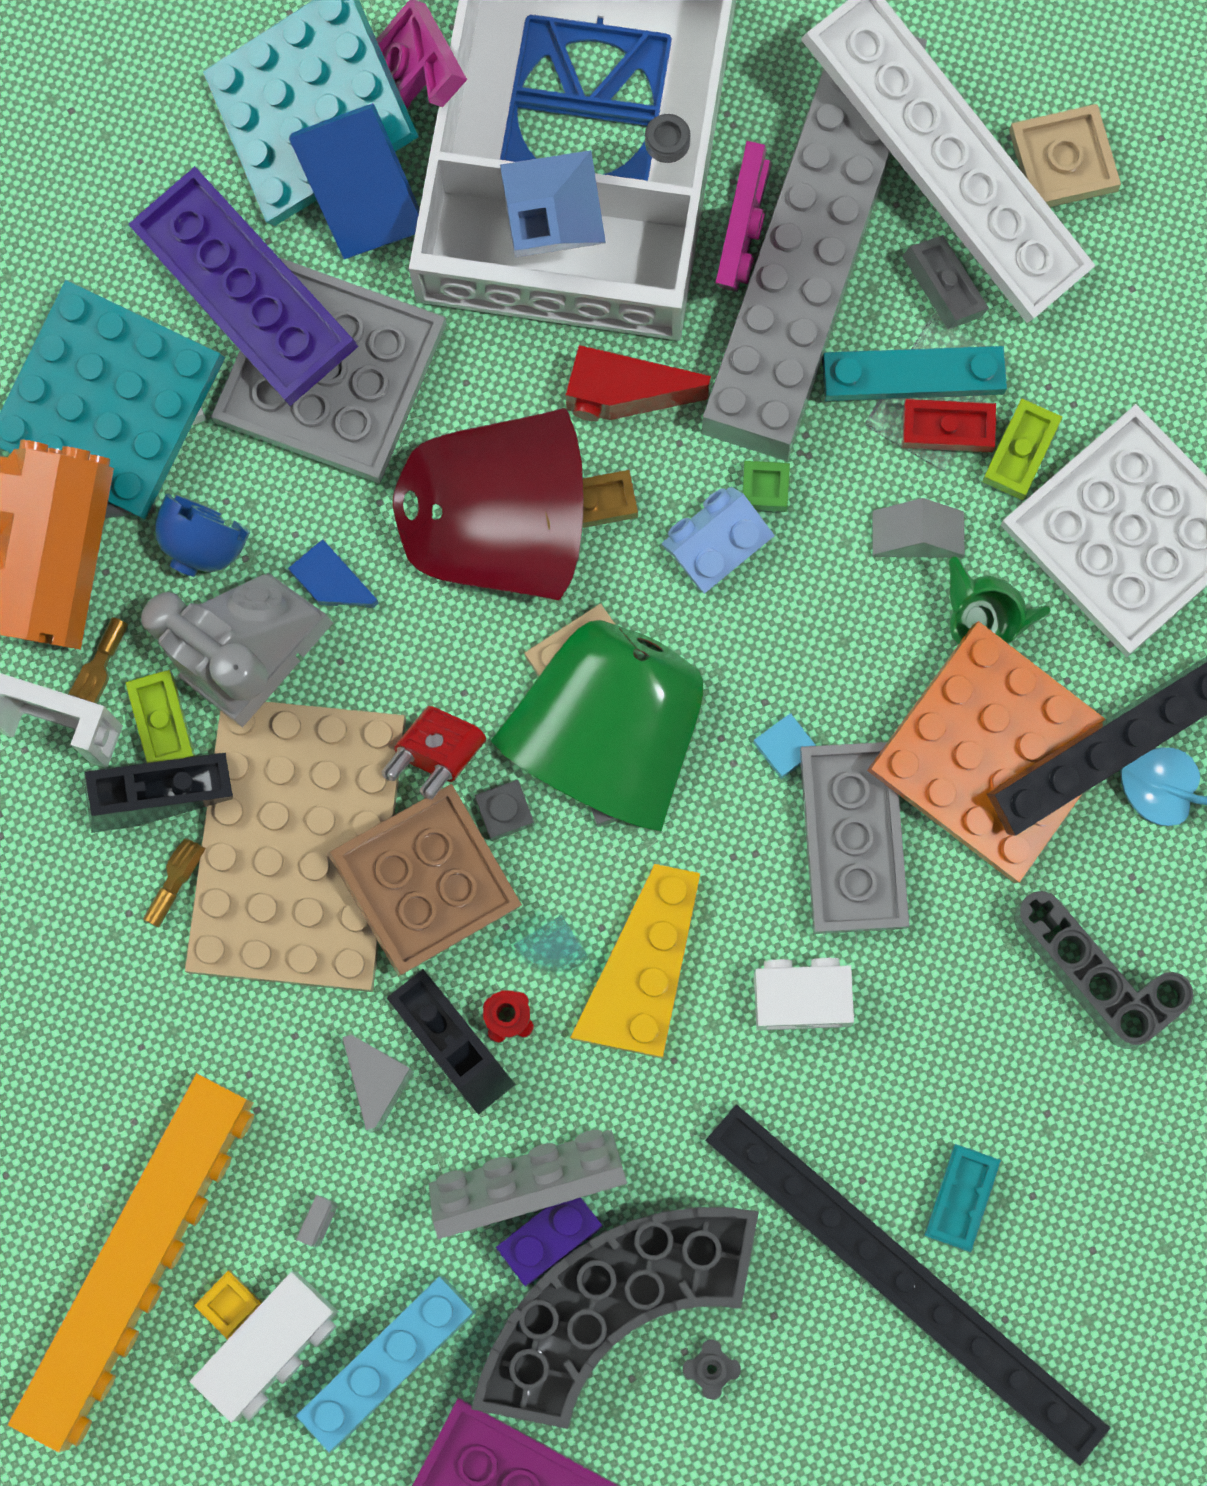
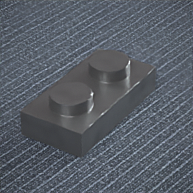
M943 235L910 246L903 254V259L948 330L981 318L989 309Z

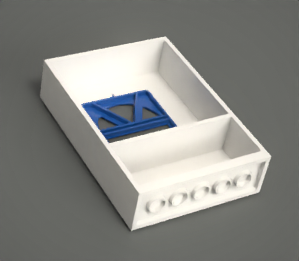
M459 0L450 49L464 72L467 81L444 107L439 106L409 264V273L416 301L431 305L681 341L736 0ZM587 41L600 42L625 52L626 55L589 97L585 96L566 50V45ZM549 56L565 93L525 88L523 85L533 68L544 57ZM637 69H642L651 87L654 106L611 99ZM518 108L647 126L656 116L674 114L681 117L688 124L691 133L690 147L686 155L680 160L673 163H662L655 160L647 152L644 141L636 154L619 168L606 174L595 173L606 244L515 258L500 164L537 159L531 153L522 137L518 122Z

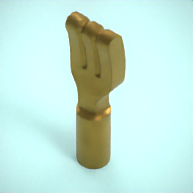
M115 617L111 618L97 646L98 651L94 659L84 664L68 695L97 704L109 681L106 669L110 658L114 656L128 627L126 622Z
M187 838L178 845L166 865L168 877L163 887L159 889L143 920L158 928L160 927L174 903L182 884L190 878L206 849L205 847Z

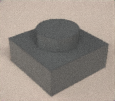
M519 780L475 795L491 841L535 826Z

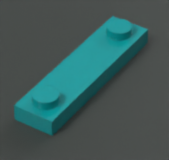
M1004 346L824 352L822 357L825 401L1004 395L1007 390Z

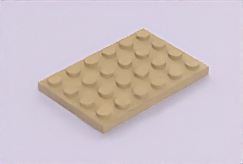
M264 702L242 728L220 711L214 754L226 752L233 799L207 806L202 846L206 849L199 863L185 972L188 974L373 992L379 942L328 853L395 815L399 776L395 781L391 782L383 777L382 770L396 754L394 746L405 733V715Z

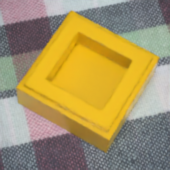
M228 1270L194 1306L228 1340L262 1304V1301L231 1270Z

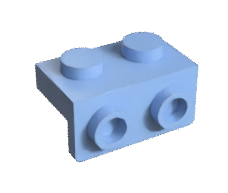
M729 487L726 490L719 489L711 494L704 501V508L691 519L684 518L677 522L669 530V537L662 542L666 551L674 556L694 584L704 594L775 536L745 495L733 487Z

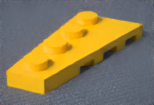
M654 864L570 1037L571 1040L663 1059L700 873Z

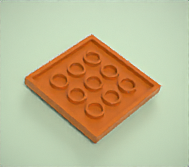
M978 621L966 633L867 771L1013 883H1019L1081 795L1020 834L1013 836L1007 835L987 793L1101 723L1105 718Z

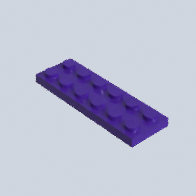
M195 166L128 224L289 406L294 404L359 347L346 330Z

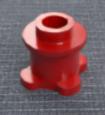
M502 990L486 999L483 1004V1019L488 1028V1036L492 1041L501 1043L506 1038L516 1035L527 1038L532 1034L534 1025L530 1020L529 999L524 993ZM506 1007L513 1008L516 1012L514 1019L510 1022L499 1020L500 1011Z

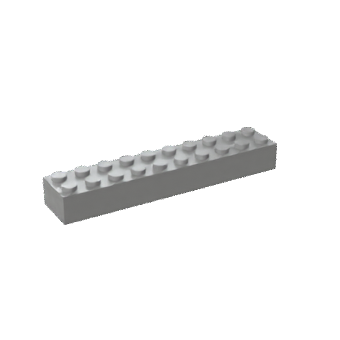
M914 36L921 46L926 49L927 40ZM823 69L702 421L703 435L788 461L892 155L825 69Z

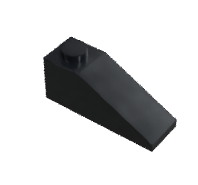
M226 752L85 772V795L91 833L137 827L233 799Z
M424 969L387 997L391 1005L478 1115L516 1085Z

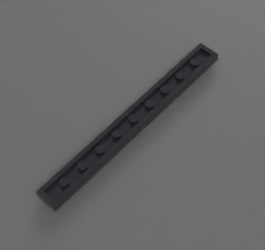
M736 1104L705 1140L707 1144L1075 1464L1081 1466L1111 1429L1110 1426L740 1106Z

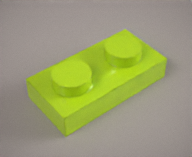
M1021 398L982 482L1024 501L1063 416Z
M165 670L125 682L147 763L195 757L174 675L171 670Z

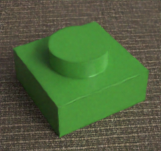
M744 460L742 493L755 510L787 512L790 463Z

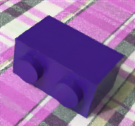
M577 1198L543 1209L496 1246V1249L523 1285L528 1287L602 1229L603 1225L584 1200Z

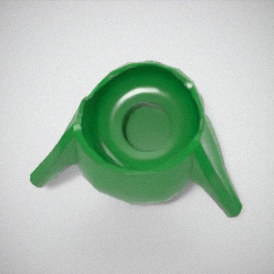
M953 556L949 560L950 600L953 608L949 629L952 638L957 644L961 642L972 625L978 621L1006 643L1013 642L1029 626L1050 613L1051 610L1047 605L1026 609L1025 600L1021 592L1006 580L989 575L980 576L973 580L958 557Z

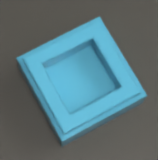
M791 713L753 741V744L781 779L801 765V747L816 746Z

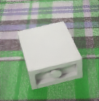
M0 673V732L3 735L13 738L21 716L28 714L75 729L70 745L91 764L108 768L123 725L105 706Z

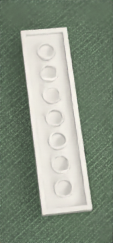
M847 0L801 38L802 42L1026 323L1038 316L1096 266L886 0Z

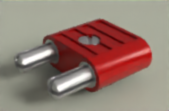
M427 706L394 746L396 754L384 767L382 775L386 780L393 782L408 764L430 773V777L420 788V793L423 797L431 800L447 781L454 782L486 742V736L477 726L436 707Z

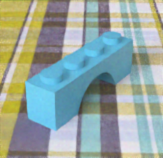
M439 1276L319 1392L296 1417L328 1452L335 1450L415 1369L439 1349L477 1311L444 1276Z

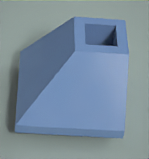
M591 150L500 164L515 258L606 244Z

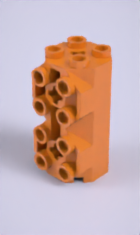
M20 440L19 449H14L8 457L0 456L1 636L81 650L114 468L109 467V458L92 455L90 451L62 446V450L48 448L47 444L30 440Z

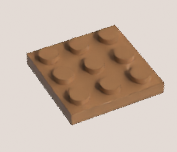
M452 783L439 790L433 799L425 798L328 853L398 977L522 905Z

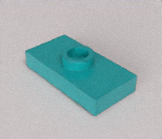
M954 1144L924 1236L970 1253L1001 1160Z

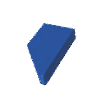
M323 539L288 568L290 573L319 605L365 606V608H374L379 604L376 597Z

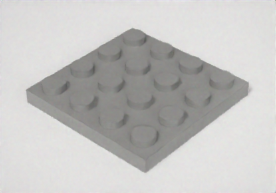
M280 258L354 339L359 347L291 406L286 403L245 355L239 351L211 418L214 423L380 484L447 325L446 317Z

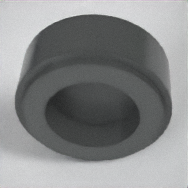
M662 114L653 118L645 130V147L649 155L662 163H673L683 158L690 147L691 133L688 124L681 117L674 114Z

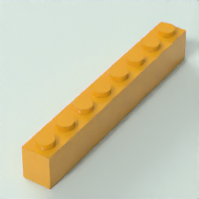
M196 1073L7 1424L8 1426L58 1453L69 1450L71 1445L76 1447L80 1445L91 1426L92 1420L87 1418V1415L95 1400L102 1402L114 1383L116 1376L110 1373L119 1355L125 1358L129 1354L138 1338L139 1331L134 1329L143 1311L150 1313L160 1297L162 1287L157 1284L166 1267L171 1270L175 1267L185 1249L186 1244L181 1242V1239L189 1224L196 1226L208 1206L209 1200L205 1199L204 1195L212 1180L218 1183L226 1173L232 1159L231 1156L227 1155L228 1150L235 1137L241 1140L250 1128L254 1114L249 1111L254 1102Z

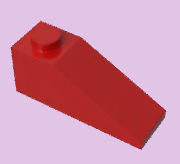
M579 345L565 395L567 410L573 411L574 416L586 421L595 422L599 418L607 420L619 419L708 400L711 376Z

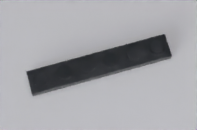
M1207 656L987 793L1007 835L1016 836L1205 717L1207 715Z

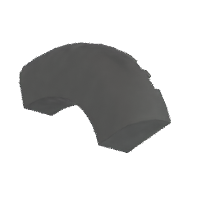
M697 1207L664 1211L608 1230L574 1250L552 1267L536 1283L508 1318L486 1360L471 1409L568 1429L581 1390L591 1372L602 1357L631 1331L662 1315L683 1309L697 1307L741 1309L759 1211L730 1207Z

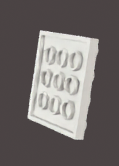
M1137 404L1129 409L1001 523V527L1126 658L1207 587V476Z

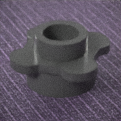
M716 1340L705 1341L702 1344V1351L694 1359L686 1360L683 1364L684 1376L687 1379L695 1380L702 1388L703 1396L711 1400L719 1398L722 1394V1387L729 1380L737 1379L741 1373L739 1362L729 1359L721 1351V1344ZM709 1365L716 1366L717 1370L714 1374L707 1372Z

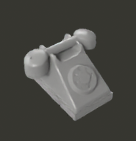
M269 573L252 579L201 604L190 603L187 606L177 594L163 592L147 602L141 616L143 627L159 641L162 649L179 670L178 676L189 687L242 728L300 662L295 655L298 653L304 657L333 624L324 612Z

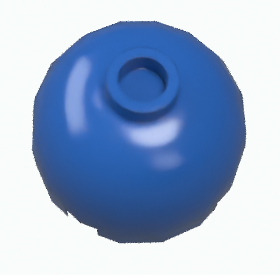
M170 494L165 495L155 522L156 540L161 550L173 558L170 567L192 577H195L198 570L211 573L223 570L231 565L243 550L250 531L235 520L231 527L224 525L225 520L220 517L221 513L178 495L174 499Z

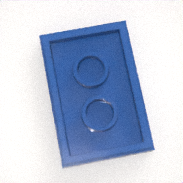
M374 103L290 134L289 140L343 259L415 235L420 208Z

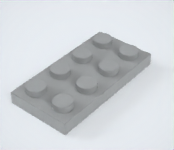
M887 742L806 746L800 748L813 934L898 930L909 927L899 795L867 771Z
M612 1129L604 1132L601 1130H589L579 1134L574 1141L557 1146L553 1143H546L534 1147L529 1151V1154L512 1159L498 1157L486 1162L482 1168L465 1173L460 1170H454L442 1174L436 1181L429 1183L432 1221L437 1238L442 1239L627 1184Z

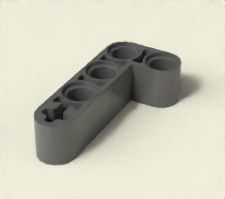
M1045 891L1033 892L1027 895L1016 908L1014 923L1019 933L1117 1047L1133 1049L1148 1042L1191 1005L1194 996L1193 988L1187 978L1175 972L1163 973L1136 992L1053 894ZM1043 907L1047 912L1043 921L1040 920L1035 924L1032 923L1029 919L1033 912L1032 909L1038 910ZM1060 925L1063 930L1047 942L1043 937ZM1068 940L1077 945L1080 950V958L1077 963L1070 964L1060 958L1058 954L1060 941ZM1092 977L1103 978L1109 983L1111 994L1108 1000L1101 1001L1092 996L1089 990V983ZM1160 984H1167L1175 989L1178 1001L1174 1008L1165 1007L1159 1002L1157 989ZM1129 1013L1139 1018L1142 1024V1032L1138 1038L1128 1037L1122 1031L1120 1022L1124 1014Z

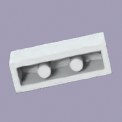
M290 1272L189 1382L231 1423L238 1421L242 1416L250 1421L268 1402L269 1398L263 1393L277 1379L281 1384H284L302 1365L303 1362L298 1358V1355L310 1342L317 1348L332 1333L336 1325L331 1320L339 1311L300 1273Z

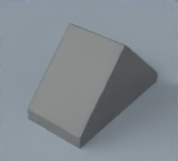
M920 498L872 512V557L952 558L956 556L964 558V511Z
M353 1035L342 1037L365 1128L370 1133L380 1131L414 1071Z

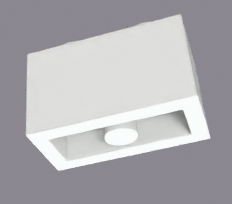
M839 958L812 959L811 967H792V960L786 959L764 961V968L755 969L756 1031L841 1028L853 1025L851 965L840 966Z

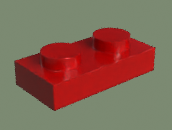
M905 399L903 406L902 448L972 452L994 451L996 403Z

